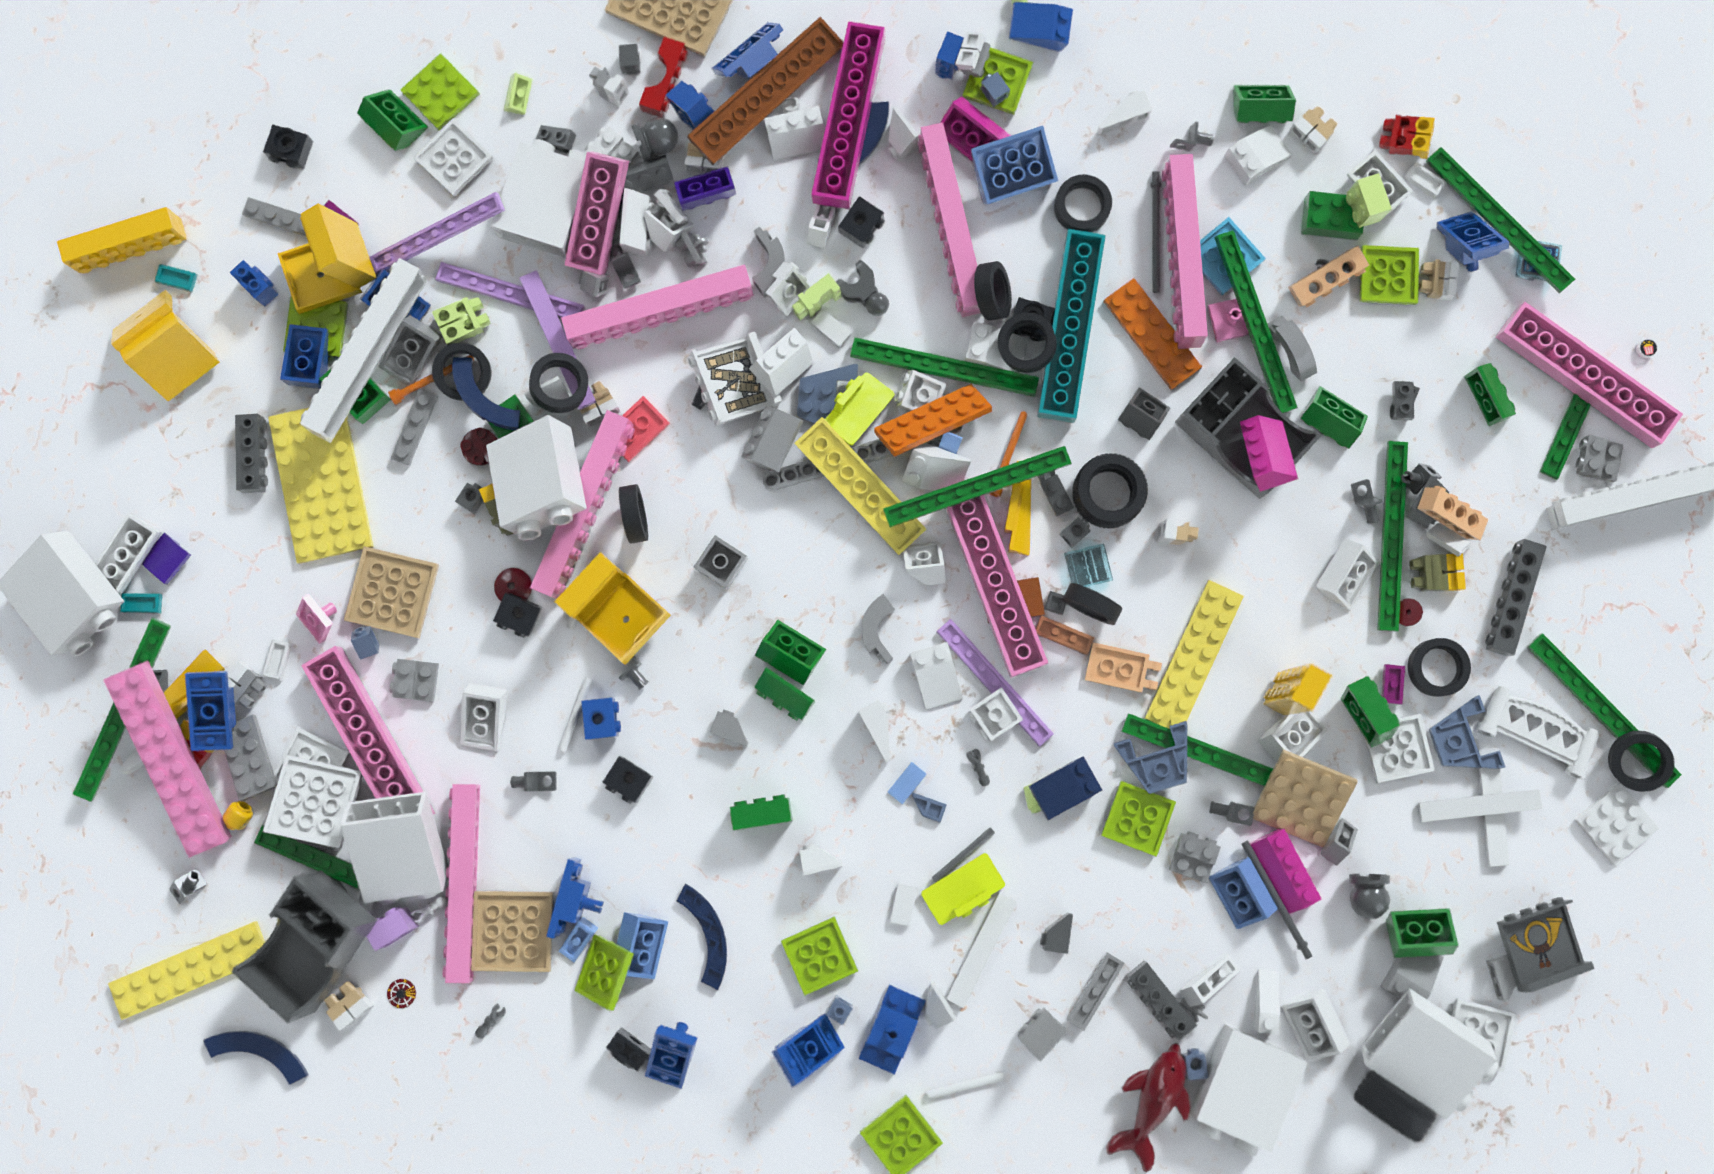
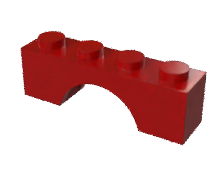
M663 37L658 50V57L666 67V74L657 85L644 88L639 102L642 112L663 117L664 112L668 111L669 102L666 94L676 86L674 85L675 81L681 76L682 62H685L688 56L685 43Z

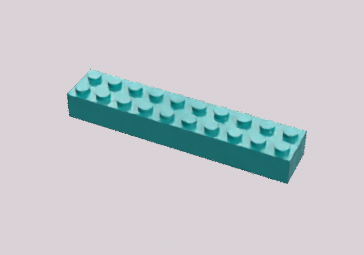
M1068 229L1051 324L1057 345L1054 357L1044 368L1037 417L1069 423H1074L1077 419L1106 235Z

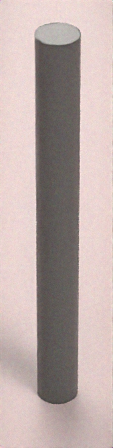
M989 827L931 878L935 883L946 876L995 833L994 830Z

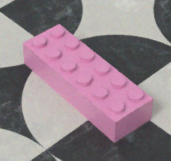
M593 151L586 153L565 266L599 275L607 273L629 161Z

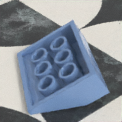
M1043 125L971 149L983 204L988 205L1058 181Z

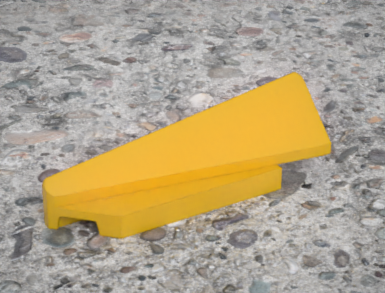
M1031 479L1012 485L1004 532L1011 533L1008 552L1026 556L1030 554Z
M206 649L164 691V695L176 720L188 710L185 673L225 670Z

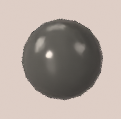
M662 117L653 118L647 121L644 127H640L639 123L632 126L636 140H641L642 145L639 146L644 161L651 160L650 155L652 153L656 155L668 154L674 150L678 143V130L668 119Z
M1360 873L1349 874V882L1355 885L1350 894V902L1356 914L1370 920L1378 919L1384 915L1390 905L1389 892L1384 887L1385 884H1390V875L1369 874V876H1360Z

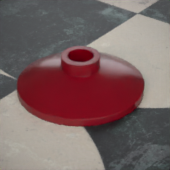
M508 568L503 570L495 579L494 592L500 601H502L506 592L528 599L532 592L530 588L532 581L525 571L519 568ZM513 582L515 584L514 589H509V584Z

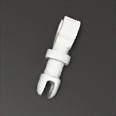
M442 896L436 899L434 903L425 905V908L413 911L411 913L412 916L418 913L421 914L420 918L414 922L420 923L429 914H434L435 910L445 907L448 904V899Z

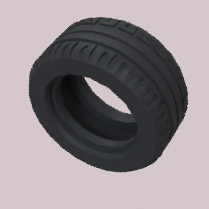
M1117 453L1101 454L1089 460L1078 472L1072 487L1073 502L1082 518L1086 519L1090 524L1099 528H1118L1133 520L1144 507L1148 495L1147 479L1140 466L1133 460H1130L1129 457L1127 458ZM1103 472H1114L1122 476L1128 483L1130 490L1129 501L1126 506L1115 511L1104 510L1097 506L1092 500L1089 491L1090 482L1093 477Z
M1373 1070L1367 1072L1362 1080V1084L1360 1083L1358 1090L1354 1093V1100L1359 1105L1415 1143L1423 1140L1424 1135L1427 1134L1428 1129L1431 1128L1432 1123L1436 1120L1435 1111Z

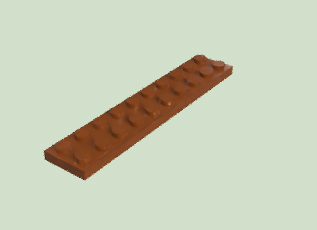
M820 16L696 127L687 138L713 166L842 49L844 42Z

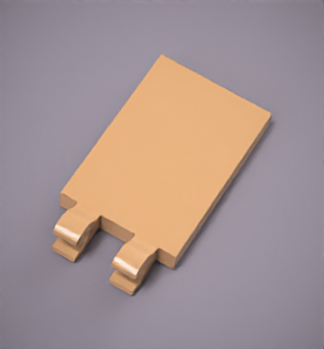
M1093 642L1085 681L1142 693L1143 687L1157 690L1158 682L1146 680L1145 676L1147 669L1160 672L1162 663L1149 661V654Z

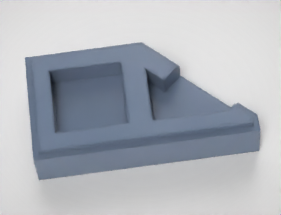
M912 793L921 815L941 823L947 804Z

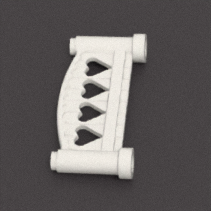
M1498 686L1495 689L1482 722L1478 723L1476 731L1491 738H1495L1498 731L1568 764L1565 771L1567 775L1579 780H1585L1588 773L1586 768L1598 741L1599 731L1592 728H1587L1585 731L1559 711L1533 700L1510 696L1508 688ZM1510 706H1514L1516 710L1521 709L1523 711V716L1511 723L1509 714ZM1528 714L1541 720V724L1530 732L1526 718ZM1546 722L1550 723L1551 726H1557L1559 732L1548 740L1544 727ZM1563 731H1567L1569 735L1574 734L1577 738L1576 742L1567 748L1564 746Z

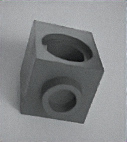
M637 44L619 45V63L622 74L635 75L636 73H641L640 52Z
M467 482L455 502L475 514L483 503V498L479 491L482 487L476 483L472 486ZM475 492L476 498L473 501H469V494Z
M1077 517L1059 535L1073 548L1090 533V525L1085 519ZM1073 527L1080 528V536H1075L1072 533Z

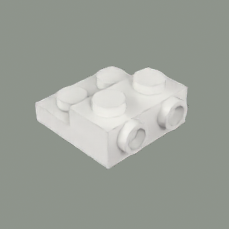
M609 126L606 129L601 128L597 133L598 138L594 143L589 142L586 145V152L584 153L593 151L627 160L629 165L639 154L635 148Z
M784 261L773 274L776 280L765 293L781 313L788 316L793 310L792 305L799 301L798 295L801 292L805 294V291L810 286L806 282L807 278L798 272L799 268L793 262L787 263Z
M915 370L907 371L901 378L902 389L895 396L896 407L907 412L942 397L946 384Z
M1002 687L969 709L971 713L968 714L974 724L978 722L982 728L979 732L984 740L989 739L990 741L1023 720Z

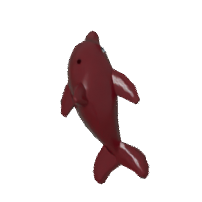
M1178 1043L1172 1044L1168 1051L1162 1053L1149 1069L1138 1071L1126 1080L1121 1088L1123 1093L1140 1090L1134 1129L1121 1131L1113 1135L1106 1147L1108 1155H1113L1119 1151L1132 1150L1140 1160L1142 1169L1146 1173L1151 1171L1155 1161L1154 1147L1148 1135L1163 1122L1174 1106L1183 1121L1188 1120L1190 1114L1189 1095L1184 1087L1186 1063L1181 1056V1048Z

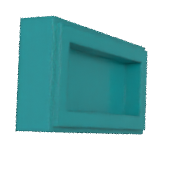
M159 264L154 282L193 292L198 275L194 272Z
M123 593L121 595V598L124 600L121 604V613H161L162 594Z

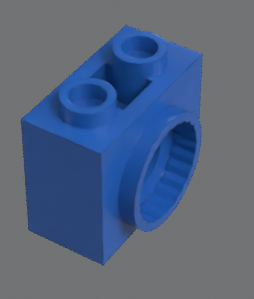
M948 31L936 57L935 74L940 78L952 80L955 71H959L955 63L959 51L962 49L964 37Z
M242 260L229 272L264 307L279 295L272 288L274 283L255 265L252 267Z
M615 698L581 701L585 740L619 737L618 732H621L620 720L617 721L619 703L615 701ZM601 714L603 721L597 725L594 722V716Z

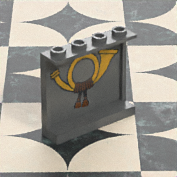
M1563 897L1553 898L1549 904L1547 902L1536 904L1534 909H1522L1519 911L1520 914L1505 915L1503 920L1497 922L1518 992H1534L1595 969L1592 961H1584L1566 906L1573 903L1572 899L1564 900Z

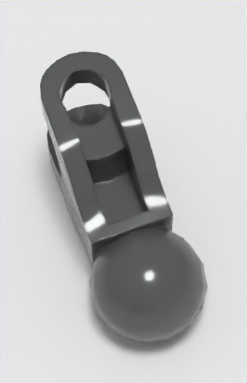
M859 260L855 264L856 271L861 277L858 282L848 284L843 279L836 281L840 287L841 296L847 302H859L864 307L866 306L870 314L881 316L889 309V299L886 295L878 292V288L875 286L873 270L865 262Z

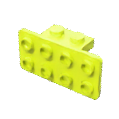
M867 372L848 382L845 387L847 390L844 393L840 392L836 396L834 409L825 418L829 425L850 446L856 443L895 395L891 389Z
M983 853L924 889L921 895L938 924L943 925L956 916H962V918L969 916L973 913L971 909L976 906L981 908L988 904V899L991 898V895L1004 888L1005 882L989 855Z

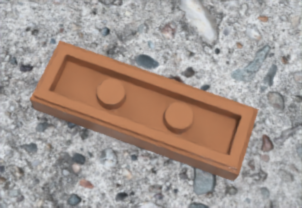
M1042 615L1035 628L1038 636L1084 655H1088L1095 638Z

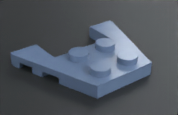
M852 364L800 378L797 416L814 424L821 417L825 419L836 404L834 400L837 394V382L855 380L858 377L859 365Z
M1480 695L1475 696L1428 729L1441 766L1489 769L1506 768L1500 751L1480 756L1467 717L1486 712Z
M1186 721L1169 726L1175 746L1144 756L1136 757L1131 739L1113 743L1116 750L1149 794L1187 783L1188 724Z

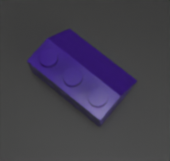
M728 166L674 182L683 211L694 209L700 205L711 204L720 199H728L736 195Z

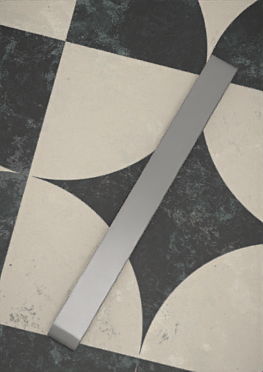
M963 425L957 431L949 432L959 436ZM940 435L925 443L931 445L941 442L943 435ZM880 439L851 447L856 454L861 450H865L868 453L866 458H861L866 464L893 456L887 447L884 453L876 451L878 445H884ZM810 460L783 467L779 472L769 471L765 473L763 484L768 491H776L824 477V475ZM807 466L813 468V472L810 475L803 473V469ZM793 472L795 477L792 480H787L785 474ZM770 477L777 479L776 484L773 486L766 483Z

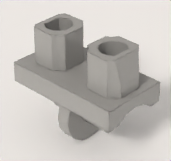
M682 232V238L675 244L681 252L689 249L690 254L684 257L687 266L693 267L697 264H706L707 260L703 253L707 252L705 246L709 243L708 239L701 238L699 234L693 236L692 233Z

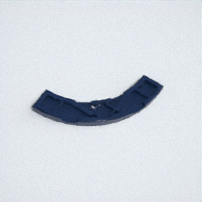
M889 101L872 102L859 165L873 153L882 139L888 123Z
M453 357L454 383L465 405L482 420L493 423L497 427L518 430L521 411L504 408L486 398L474 381L473 359Z
M685 883L676 901L696 917L702 927L707 944V962L701 982L719 990L727 964V942L724 928L710 902L695 888Z
M232 1031L220 1033L203 1040L211 1058L229 1052H246L266 1059L276 1066L289 1085L309 1075L300 1059L286 1048L283 1043L261 1033Z

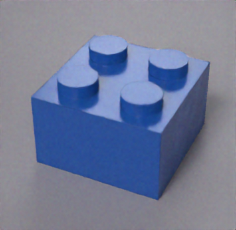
M681 81L666 94L680 120L692 130L714 112L707 105L708 99L701 92L698 94L691 84L687 85Z

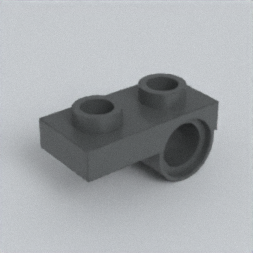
M541 125L536 139L546 141L552 144L558 151L568 154L572 150L576 134L570 129Z
M1394 381L1392 383L1393 402L1390 406V419L1413 420L1414 382Z

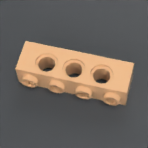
M1355 246L1292 284L1288 289L1298 306L1305 305L1307 308L1316 302L1315 299L1320 295L1325 297L1332 293L1333 287L1337 285L1341 287L1349 282L1348 278L1355 275V277H1358L1366 272L1365 268L1369 266V263L1359 246ZM1344 263H1348L1350 266L1348 273L1342 270ZM1327 273L1333 275L1331 283H1328L1325 279ZM1311 283L1317 286L1314 294L1309 291Z
M1425 487L1417 509L1465 539L1481 540L1488 519L1482 515L1481 511L1470 508V504L1459 501L1456 495L1448 494L1443 487Z

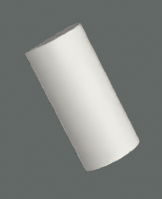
M127 513L95 563L120 596L162 533L153 525L130 513Z

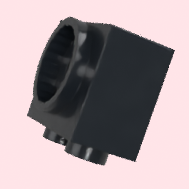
M272 124L263 153L271 162L277 164L283 162L291 168L297 169V167L304 169L314 141L308 134ZM292 142L291 146L286 147L288 143Z
M859 196L839 224L838 232L864 248L866 244L869 245L875 236L873 233L876 229L880 230L885 222L884 212ZM861 218L864 220V223L857 224L855 220Z
M1018 297L1013 316L1027 312L1035 313L1044 317L1050 323L1055 308L1043 305L1037 301ZM1022 326L1013 332L1019 336H1029L1033 341L1040 342V340H1045L1044 333L1034 326Z
M506 592L493 622L497 623L496 626L501 629L507 630L509 628L514 630V634L517 636L529 637L543 607L510 592ZM516 607L523 610L524 614L522 617H517L514 614Z
M618 756L602 783L606 784L605 789L613 794L617 791L623 795L621 799L631 804L632 802L638 803L654 776L623 756ZM628 772L634 775L632 783L625 781V775Z
M623 1027L616 1032L606 1046V1049L610 1051L611 1055L618 1062L630 1069H635L637 1072L651 1052L650 1047Z

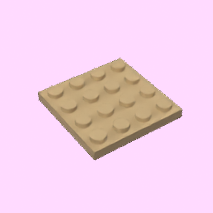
M364 546L344 621L420 639L439 564Z
M1283 749L1254 806L1253 819L1276 829L1283 828L1286 833L1324 847L1358 781L1355 778Z
M474 891L471 971L550 972L552 938H548L546 935L553 913L554 892Z

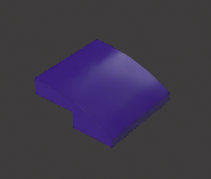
M164 532L154 544L142 565L162 583L167 585L192 554Z

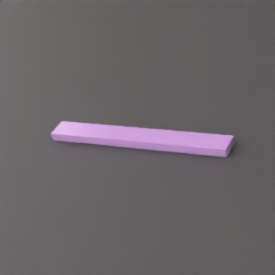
M494 192L370 256L375 274H378L381 269L388 271L399 258L407 261L505 211L499 193Z
M441 262L435 278L436 281L534 310L523 286ZM548 294L560 319L561 317L582 312L584 309L582 304Z
M537 270L519 277L552 352L565 353L576 358ZM560 367L573 395L578 388L577 380L572 372ZM589 385L583 402L578 406L579 410L597 403Z
M951 619L936 631L991 694L1002 687L1023 719L1018 724L1039 747L1054 734Z

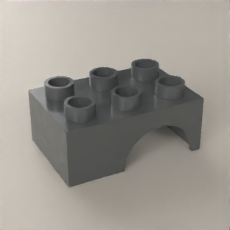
M1234 357L1174 423L1255 496L1261 499L1273 488L1260 492L1256 484L1240 421L1258 415L1282 421L1294 464L1305 455L1322 435L1317 430L1310 431L1304 429L1286 417L1271 400L1268 392L1269 387Z
M321 870L292 879L268 915L271 918H277L272 934L251 957L235 965L231 971L286 1023L293 1022L317 1011L377 922L374 916Z

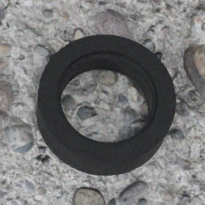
M1087 174L1076 175L1067 179L1060 186L1054 202L1056 218L1065 229L1091 233L1104 225L1112 208V196L1107 185L1099 178ZM1078 188H1086L1093 191L1101 202L1100 213L1095 218L1087 221L1073 218L1065 207V198L1071 191Z
M999 261L979 264L975 271L974 288L977 304L982 316L988 321L1007 318L1011 311L1012 294L1008 274L1003 264Z
M1020 313L1009 318L1000 329L998 349L1004 362L1013 370L1022 373L1036 372L1047 366L1054 357L1057 345L1056 337L1051 324L1044 317L1035 313ZM1022 326L1037 327L1046 337L1044 350L1038 357L1031 360L1018 359L1009 350V339L1012 333Z
M453 343L444 347L436 355L432 366L433 380L438 389L449 398L458 401L463 400L458 391L446 383L443 375L444 365L453 355L468 354L478 361L481 375L476 385L482 394L488 388L491 381L492 371L489 360L480 349L468 343Z
M551 353L541 357L532 367L529 391L533 400L542 409L552 413L570 412L576 409L586 396L588 374L582 363L575 357L565 353ZM552 367L565 368L575 376L578 388L572 396L566 399L551 398L541 389L539 382L541 375Z
M638 484L619 487L620 511L628 542L632 544L648 541L646 512Z
M1076 583L1069 584L1062 599L1075 610L1109 625L1116 624L1123 610L1112 599Z
M1435 638L1420 643L1411 652L1407 665L1408 675L1413 685L1422 693L1434 697L1448 696L1457 693L1466 685L1471 673V662L1467 652L1460 644L1447 638ZM1432 649L1445 650L1455 660V677L1445 686L1433 685L1423 675V658Z
M1631 731L1625 733L1615 740L1608 753V765L1614 777L1623 786L1634 791L1647 792L1660 788L1670 779L1674 770L1675 761L1672 750L1660 737L1651 732ZM1634 744H1650L1656 747L1660 753V767L1655 774L1648 778H1632L1626 775L1622 769V755L1627 748Z

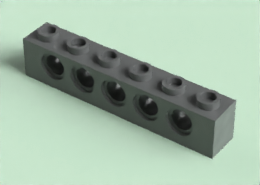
M1522 539L1514 544L1512 549L1514 555L1507 566L1508 575L1501 586L1503 592L1496 603L1498 609L1496 615L1491 620L1492 629L1485 640L1487 644L1486 650L1507 657L1515 655L1547 548L1546 545L1527 539ZM1523 556L1528 560L1527 566L1522 562ZM1517 575L1522 577V583L1517 581ZM1512 593L1517 595L1516 602L1512 600ZM1507 611L1512 614L1511 620L1506 617ZM1501 629L1506 631L1505 638L1501 636Z

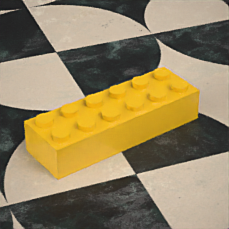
M163 207L58 240L57 245L62 262L78 273L84 274L91 272V269L107 267L110 263L124 262L129 257L143 256L145 252L161 250L164 246L178 245L181 241L187 240L181 218L168 207Z
M1312 663L1281 671V673L1278 672L1273 679L1275 684L1272 689L1269 688L1264 695L1266 700L1263 704L1283 716L1311 712L1315 709L1333 675Z

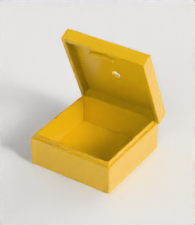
M319 203L302 212L300 220L308 243L277 253L298 314L363 293L361 287L376 279L356 222ZM319 272L324 273L323 277H318L317 275Z
M165 289L112 330L111 345L120 352L124 362L169 402L220 362L214 351L172 311V296Z
M601 552L554 601L570 617L578 620L624 665L631 660L671 616L626 573H623ZM628 616L629 621L624 623L623 619Z

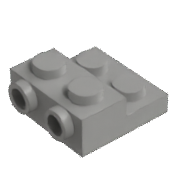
M1593 435L1583 437L1579 444L1580 456L1575 465L1577 468L1576 474L1616 482L1624 444L1610 442L1606 438Z
M397 659V663H393L392 674H395L394 682L390 683L389 692L393 693L392 697L434 702L439 663Z
M1187 831V834L1181 833L1169 870L1207 883L1221 846L1216 845L1217 841L1207 837L1205 841L1198 839L1199 835Z

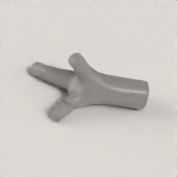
M1184 998L1179 1002L1192 1013L1195 1022H1199L1198 1015L1208 1019V1016L1200 1010L1204 1009L1205 1005L1190 1007Z

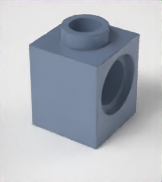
M998 72L983 78L981 91L993 107L1009 97L1010 89Z
M371 626L359 627L352 632L350 641L360 660L379 653L380 644Z
M836 995L826 1012V1016L844 1025L853 1009V1005Z
M1198 1048L1187 1049V1053H1182V1058L1186 1063L1185 1078L1187 1080L1208 1078L1205 1053L1199 1051ZM1193 1059L1199 1060V1065L1196 1068L1190 1067Z

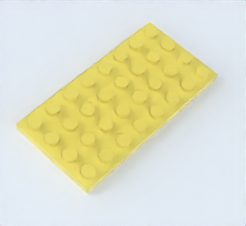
M309 408L268 417L298 564L363 550L364 546L374 547L348 416L345 418L332 442L329 443L310 433L300 424L302 414L306 410L308 411Z

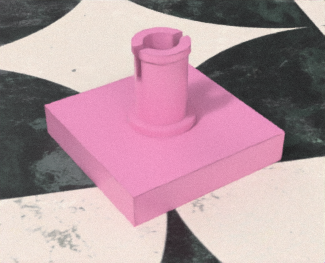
M1236 299L1208 305L1216 342L1249 335Z
M307 594L302 597L296 615L318 643L326 640L333 624L328 617L336 614L337 609L331 602L320 608L313 598Z

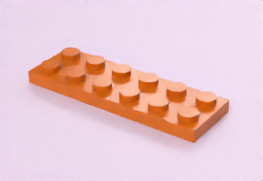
M1135 278L1103 300L1170 390H1173L1202 368L1188 348L1178 349V343L1174 341L1175 330Z
M969 384L875 427L874 433L895 457L992 412V405L972 384Z

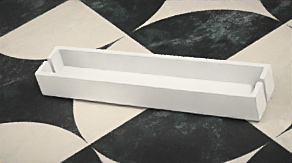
M400 258L392 264L389 276L382 281L380 291L371 299V306L368 311L362 314L359 326L353 329L350 341L341 349V356L338 361L332 364L329 376L323 379L320 391L312 397L311 406L301 416L300 424L310 433L329 443L334 439L393 340L400 324L406 318L427 283L425 276L416 266Z
M1714 462L1704 466H1694L1687 470H1677L1666 475L1653 476L1649 479L1636 480L1629 484H1619L1612 488H1602L1591 493L1586 492L1574 497L1561 498L1558 501L1552 502V506L1546 508L1551 529L1555 530L1713 492Z

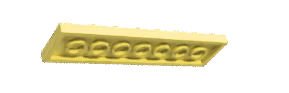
M823 417L794 443L898 555L927 530L918 519L889 528L883 508L901 503V501Z
M1211 580L1207 581L1144 719L1169 729L1171 725L1184 721L1187 722L1243 600V595Z
M255 921L108 983L121 1020L233 974L231 971L235 965L251 957L265 943L258 922Z

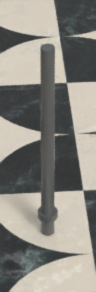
M1153 171L1152 182L1150 183L1152 188V292L1160 293V188L1162 183L1160 182V172Z
M1249 841L1241 843L1295 939L1297 949L1301 950L1306 960L1311 958L1313 955L1308 948V942L1302 938Z

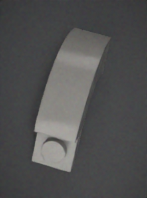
M758 227L754 230V235L767 252L769 258L766 267L752 277V281L765 298L767 296L765 292L776 280L773 274L785 261V256L778 237L772 240L767 230L763 231L761 227Z
M1283 316L1268 323L1271 334L1280 342L1288 356L1291 372L1300 381L1318 373L1313 352L1299 327L1292 320L1287 321Z
M884 594L874 600L866 610L862 621V638L867 651L870 653L876 649L875 655L880 662L885 661L888 664L893 660V657L881 643L878 636V627L884 618L895 611V608Z

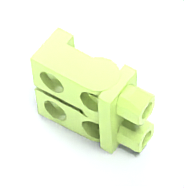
M828 273L808 288L805 294L801 292L798 295L799 301L792 305L794 314L800 321L807 315L810 318L814 317L815 312L820 311L822 305L831 298L835 302L841 298L840 287Z
M465 297L460 301L432 311L447 345L459 343L477 334H481L484 332L483 328L491 324L486 313L480 316L475 314L476 311L484 308L479 297L470 300Z

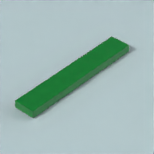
M1573 394L1539 471L1556 480L1559 479L1591 404L1581 399L1577 394Z
M265 825L261 826L254 841L255 844L316 871L321 870L332 878L357 889L359 888L352 863L312 845L297 842V839L263 832Z

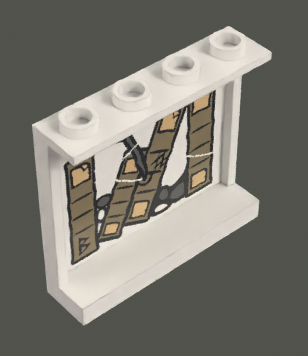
M755 332L748 333L746 338L698 352L693 349L689 354V366L694 369L696 384L701 387L703 402L707 403L709 418L711 421H714L715 426L762 412L766 406L778 407L782 402L780 394L774 397L749 369L764 354Z

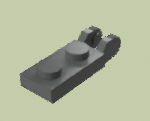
M1055 471L1049 472L1050 478L1045 479L1044 475L1038 476V479L1057 517L1074 509V506L1058 475L1055 474Z

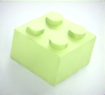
M1379 173L1357 180L1347 192L1346 200L1352 207L1353 220L1358 224L1359 228L1380 222L1392 210Z

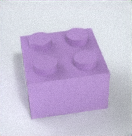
M394 907L384 913L386 917L376 918L377 922L367 935L374 951L386 948L419 927L418 923L414 922L415 918L411 915L408 907Z

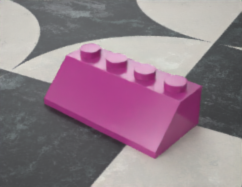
M962 96L952 102L940 122H943L947 142L972 162V148L1011 136Z
M1259 415L1240 421L1253 476L1260 492L1298 480L1283 422Z
M1276 829L1250 843L1289 914L1303 910L1322 900L1285 829Z

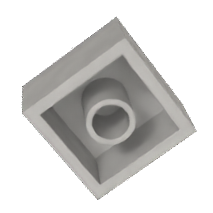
M714 535L694 565V568L728 590L747 562L748 557Z

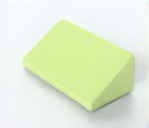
M514 73L511 76L504 111L525 115L533 79L518 73Z

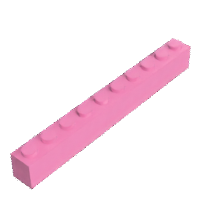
M453 784V788H450L449 792L452 808H449L451 827L448 829V839H451L450 847L447 849L450 867H447L446 876L449 878V886L446 887L448 906L445 908V918H448V922L444 929L447 946H444L443 956L446 958V966L443 967V978H445V983H470L473 981L474 971H471L474 891H477L480 784Z

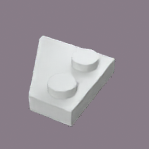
M659 189L654 194L658 205L663 209H667L669 212L668 216L674 223L683 224L689 219L679 204L672 200L669 190Z

